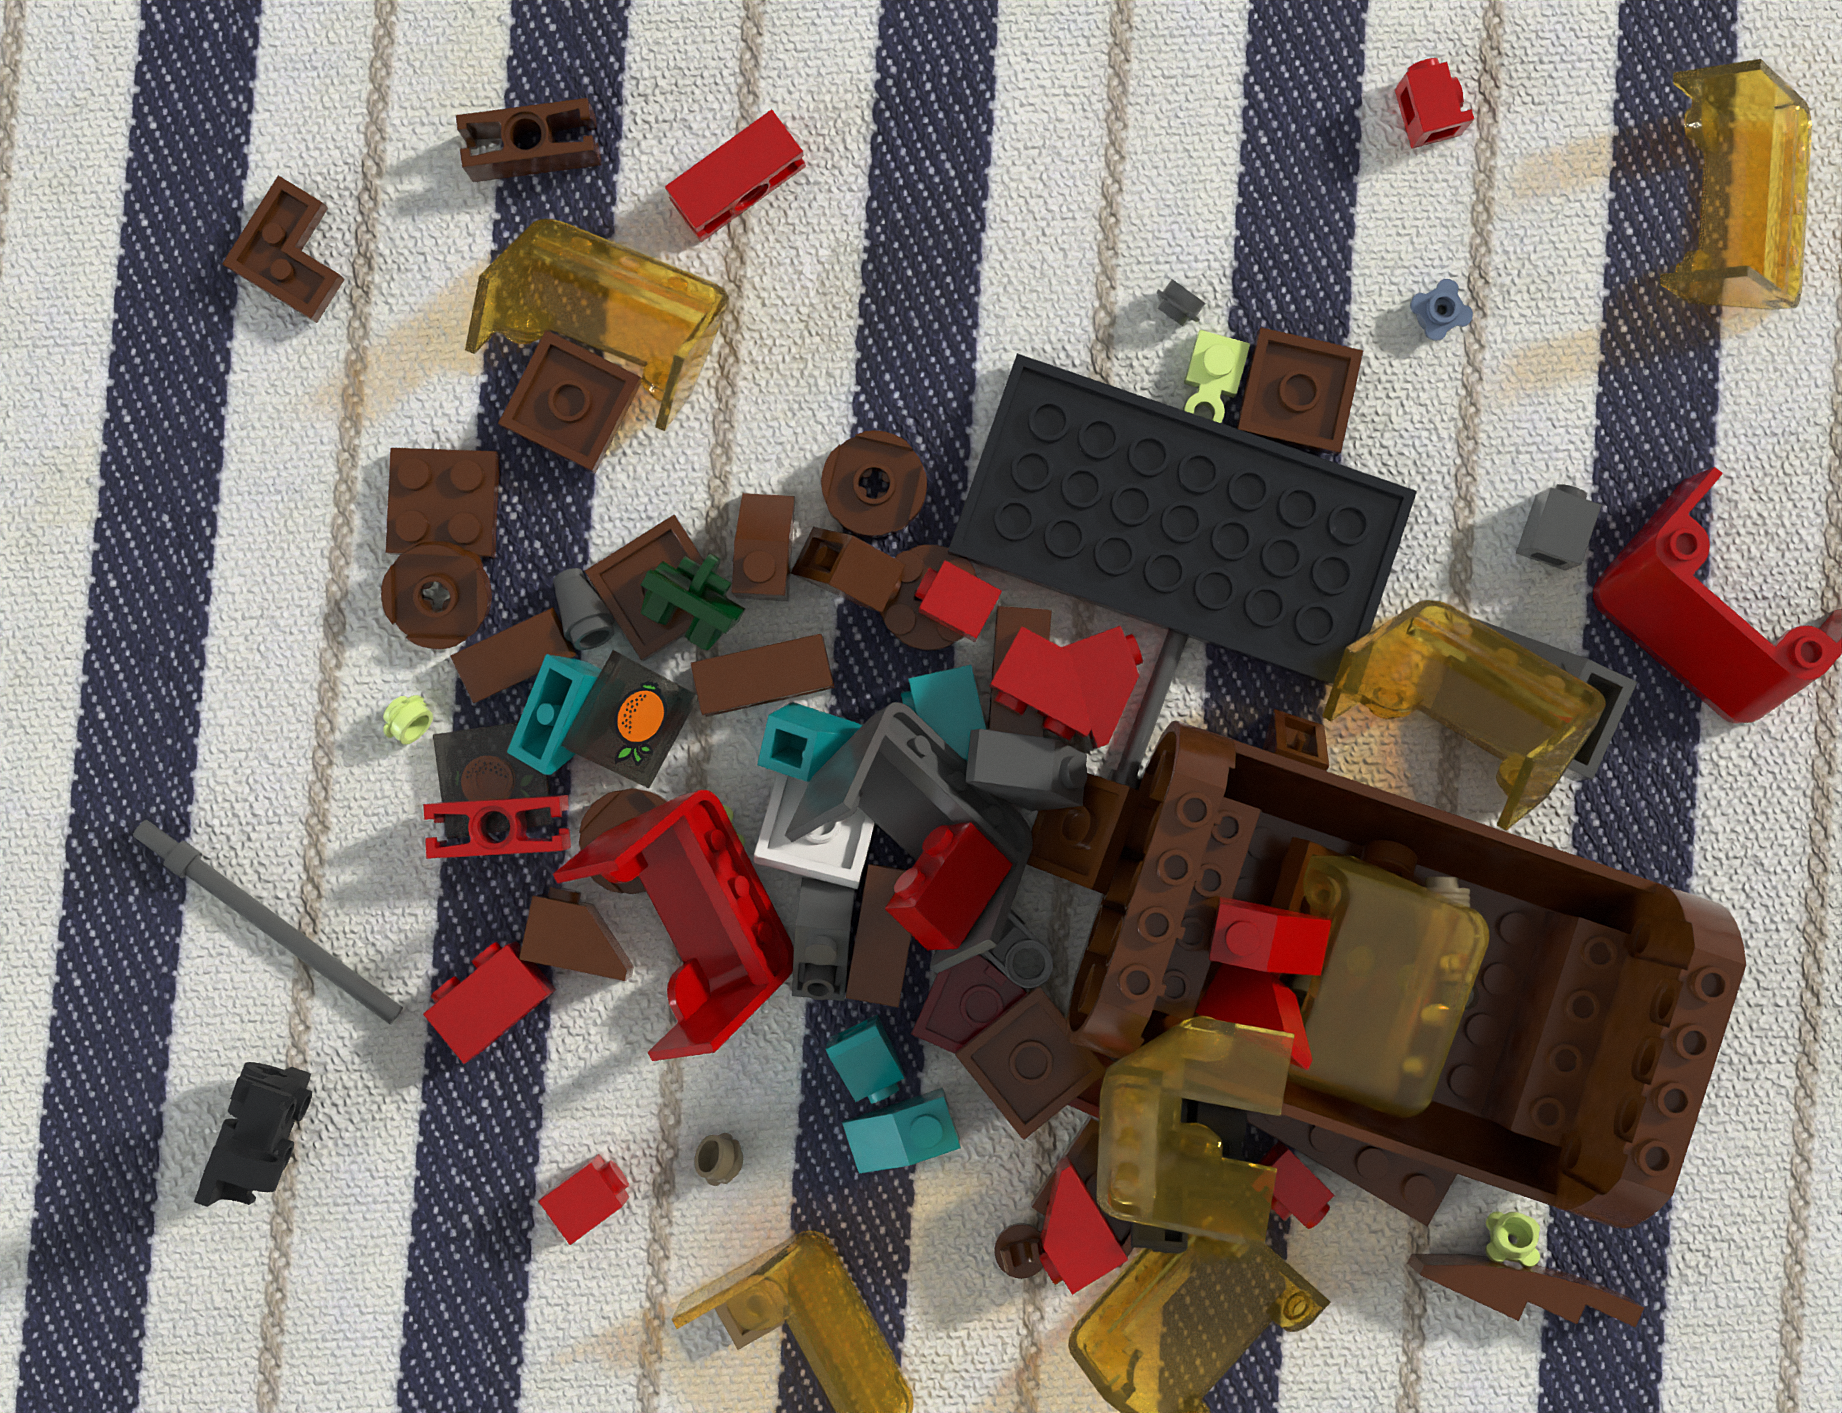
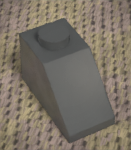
M975 729L971 730L965 782L1031 812L1083 806L1084 785L1087 781V754L1056 739Z

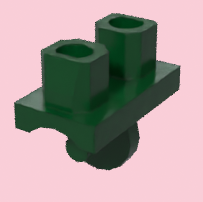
M709 554L702 565L685 556L677 569L662 561L654 571L650 569L641 583V586L648 589L641 608V614L658 624L667 625L671 622L678 607L692 614L694 618L684 636L689 642L706 651L713 647L724 633L726 634L740 621L746 608L725 597L732 583L716 574L721 559L713 554Z

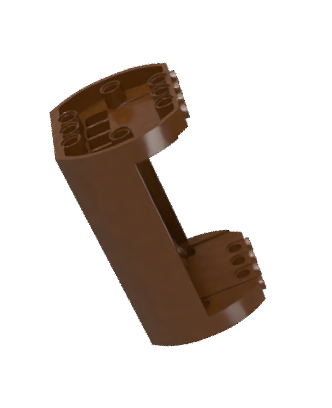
M1177 720L1171 722L1166 727L1141 775V781L1137 790L1144 794L1106 895H1101L1075 973L1066 1019V1037L1068 1042L1614 1228L1636 1226L1649 1219L1665 1205L1674 1194L1746 968V957L1741 933L1728 909L1719 903ZM1292 836L1314 842L1358 861L1361 859L1364 845L1367 842L1388 840L1405 845L1414 851L1418 858L1413 879L1405 884L1390 885L1375 881L1366 875L1338 966L1333 967L1323 963L1321 976L1328 988L1323 1010L1317 1016L1301 1015L1313 1059L1308 1071L1222 1036L1195 1013L1222 964L1210 961L1208 955L1219 896L1270 906L1281 874V863L1288 852ZM1425 877L1459 878V888L1470 889L1469 953L1471 957L1469 960L1471 961V967H1465V978L1424 977L1421 986L1417 990L1404 992L1398 985L1397 973L1403 965L1411 962L1414 963L1415 959L1413 903L1415 902L1413 897L1415 894L1413 893V888H1425ZM1356 946H1367L1373 954V965L1367 973L1354 975L1347 967V955ZM1281 973L1279 980L1285 984L1292 974ZM1467 980L1473 988V999L1467 1007L1455 1009L1448 1001V989L1455 981Z

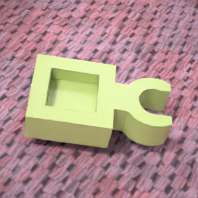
M1199 330L1183 383L1197 387L1198 390L1196 394L1188 399L1184 405V411L1194 414L1195 407L1203 405L1211 410V420L1219 423L1222 422L1225 410L1220 395L1234 398L1237 394L1250 343Z

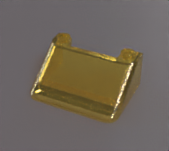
M1311 856L1303 879L1306 900L1313 908L1333 917L1321 976L1313 975L1300 1011L1313 1061L1307 1071L1246 1045L1240 1061L1264 1074L1393 1116L1407 1118L1419 1115L1426 1110L1431 1102L1489 943L1487 923L1474 909L1353 856Z

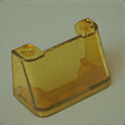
M1188 1201L1187 1250L1177 1254L1153 1252L1152 1249L1144 1248L1078 1320L1071 1331L1068 1348L1074 1360L1102 1398L1120 1413H1211L1202 1398L1272 1321L1287 1332H1298L1310 1326L1331 1301L1226 1203Z

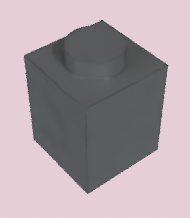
M1557 484L1555 488L1550 487L1536 494L1516 554L1564 571L1580 566L1602 505L1587 500V492L1565 484Z

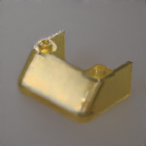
M1762 59L1674 72L1673 84L1692 99V107L1686 110L1684 117L1686 136L1689 140H1694L1696 146L1704 152L1698 250L1686 252L1683 261L1676 265L1675 273L1660 274V285L1690 304L1765 310L1796 308L1802 294L1812 135L1811 115L1807 102Z
M540 219L534 221L479 275L465 351L475 354L495 332L503 334L512 342L530 344L533 341L540 340L545 330L549 332L551 330L644 367L641 383L654 399L661 402L655 428L665 431L693 393L724 318L729 297L727 292L714 282L568 223L554 219Z
M1422 600L1346 647L1322 717L1332 722L1358 703L1366 706L1375 716L1383 719L1405 717L1418 709L1499 758L1503 762L1496 773V781L1508 796V799L1497 822V826L1507 831L1549 796L1598 724L1606 701L1603 695L1591 685L1455 607L1441 601Z
M1199 1016L1180 1022L1110 1065L1105 1071L1100 1091L1097 1203L1105 1213L1120 1220L1264 1248L1277 1168L1223 1158L1222 1140L1210 1128L1199 1123L1187 1124L1180 1122L1182 1098L1281 1116L1295 1034Z
M811 1230L800 1232L683 1297L671 1319L676 1329L725 1302L736 1322L748 1330H766L786 1320L836 1413L913 1412L914 1396L911 1385L833 1243L820 1232Z

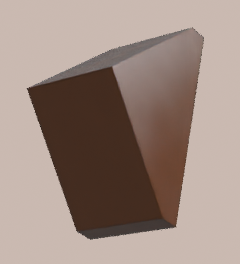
M1274 709L1262 750L1327 771L1329 768V758L1324 725Z

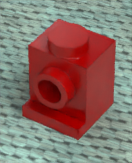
M1429 58L1408 67V72L1405 73L1395 88V94L1411 149L1461 136L1474 121L1472 109L1461 112L1460 108L1463 107L1464 102L1462 87L1457 77H1451L1448 63H1439L1438 58Z
M1280 1141L1245 1175V1182L1257 1195L1265 1188L1268 1189L1262 1199L1284 1221L1293 1214L1307 1229L1316 1226L1330 1210L1328 1202L1335 1196Z

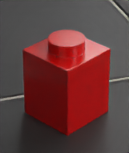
M945 560L939 572L932 568L928 569L915 596L923 600L919 607V613L976 642L1002 590Z
M598 1154L547 1191L538 1202L568 1244L571 1245L623 1207L630 1197L625 1190L629 1187V1183L615 1162L610 1160L605 1163L600 1154Z

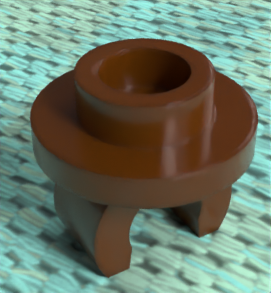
M1017 1223L1006 1227L999 1234L995 1242L994 1253L997 1264L1004 1273L1014 1278L1024 1279L1036 1275L1043 1268L1038 1256L1046 1251L1043 1248L1041 1232L1037 1228L1029 1224Z

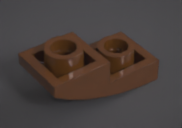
M554 607L452 654L450 657L472 702L476 703L538 674L546 654L572 658L577 654L571 642L565 639L562 624Z

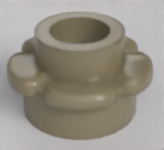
M728 1133L705 1137L700 1142L695 1153L694 1165L697 1174L705 1178L712 1186H719L721 1183L728 1184L739 1174L743 1165V1153L739 1141L733 1139L732 1135Z

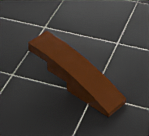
M1411 1254L1407 1263L1419 1275L1519 1321L1527 1302L1575 1324H1578L1586 1305L1635 1328L1644 1310L1643 1306L1627 1295L1579 1276L1539 1265L1525 1268L1519 1262L1505 1260L1502 1263H1495L1487 1256L1472 1254Z

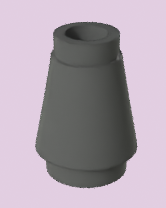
M571 568L556 575L553 579V585L555 587L565 639L573 642L577 650H590L609 641L614 635L612 627L615 620L614 616L584 576L582 570Z

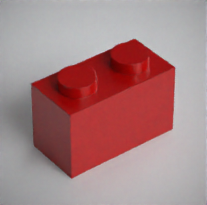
M971 822L942 825L934 829L924 840L922 845L924 851L914 866L905 871L894 885L895 894L885 907V910L927 950L958 949L1013 865Z
M496 941L472 960L473 965L477 969L466 979L460 982L454 976L430 995L435 1004L423 1015L463 1064L479 1055L556 991V988L534 962L519 959L522 947L517 941L507 944L503 948Z

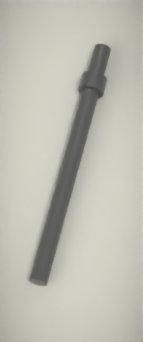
M1168 630L1117 770L1111 769L1108 780L1136 790L1138 789L1141 780L1136 777L1188 637Z
M144 820L136 828L133 837L165 860L163 865L181 879L188 876L388 1024H392L403 1009L401 1005L201 860L202 853L188 842L183 840L178 843L148 820Z

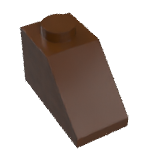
M742 493L734 541L731 593L737 599L789 601L795 496Z
M813 526L791 574L861 607L882 613L885 605L891 603L899 592L901 586L900 575L906 564L853 535Z
M550 886L548 895L537 894L532 896L519 957L520 960L622 981L632 977L633 964L594 904L580 901L581 892Z

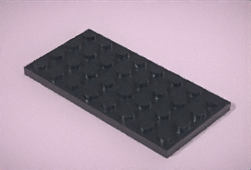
M1017 353L948 554L1347 692L1352 689L1417 491Z

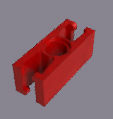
M771 109L667 184L665 189L670 196L669 199L702 243L806 167L802 159L804 153Z
M568 795L423 804L424 820L434 819V823H445V814H465L470 819L468 824L470 842L447 845V840L437 841V837H427L425 840L426 859L552 852L571 848L569 828H559V834L552 836V839L529 838L526 835L527 820L525 817L527 810L550 807L552 818L562 817V811L569 810ZM495 811L504 814L510 823V832L503 841L493 839L487 832V819Z

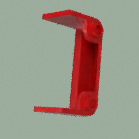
M1716 467L1686 478L1679 484L1599 576L1593 588V599L1597 609L1720 717L1736 724L1751 723L1760 720L1818 679L1841 656L1842 609L1834 610L1820 628L1798 626L1789 629L1773 645L1693 576L1708 557L1710 541L1705 529L1688 514L1722 476L1723 473Z
M698 790L680 795L605 831L553 873L557 884L599 874L607 881L619 884L631 881L636 876H639L683 961V964L671 975L667 987L668 1002L678 1023L647 1052L652 1061L715 1053L793 972V944L722 803L711 791Z

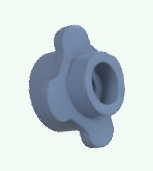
M1451 279L1441 280L1437 284L1436 289L1427 294L1417 293L1410 303L1411 311L1416 314L1419 325L1425 330L1426 337L1433 341L1442 340L1446 333L1456 326H1467L1473 318L1471 307L1463 304L1458 295L1459 286ZM1439 305L1446 308L1445 314L1438 313L1437 307Z

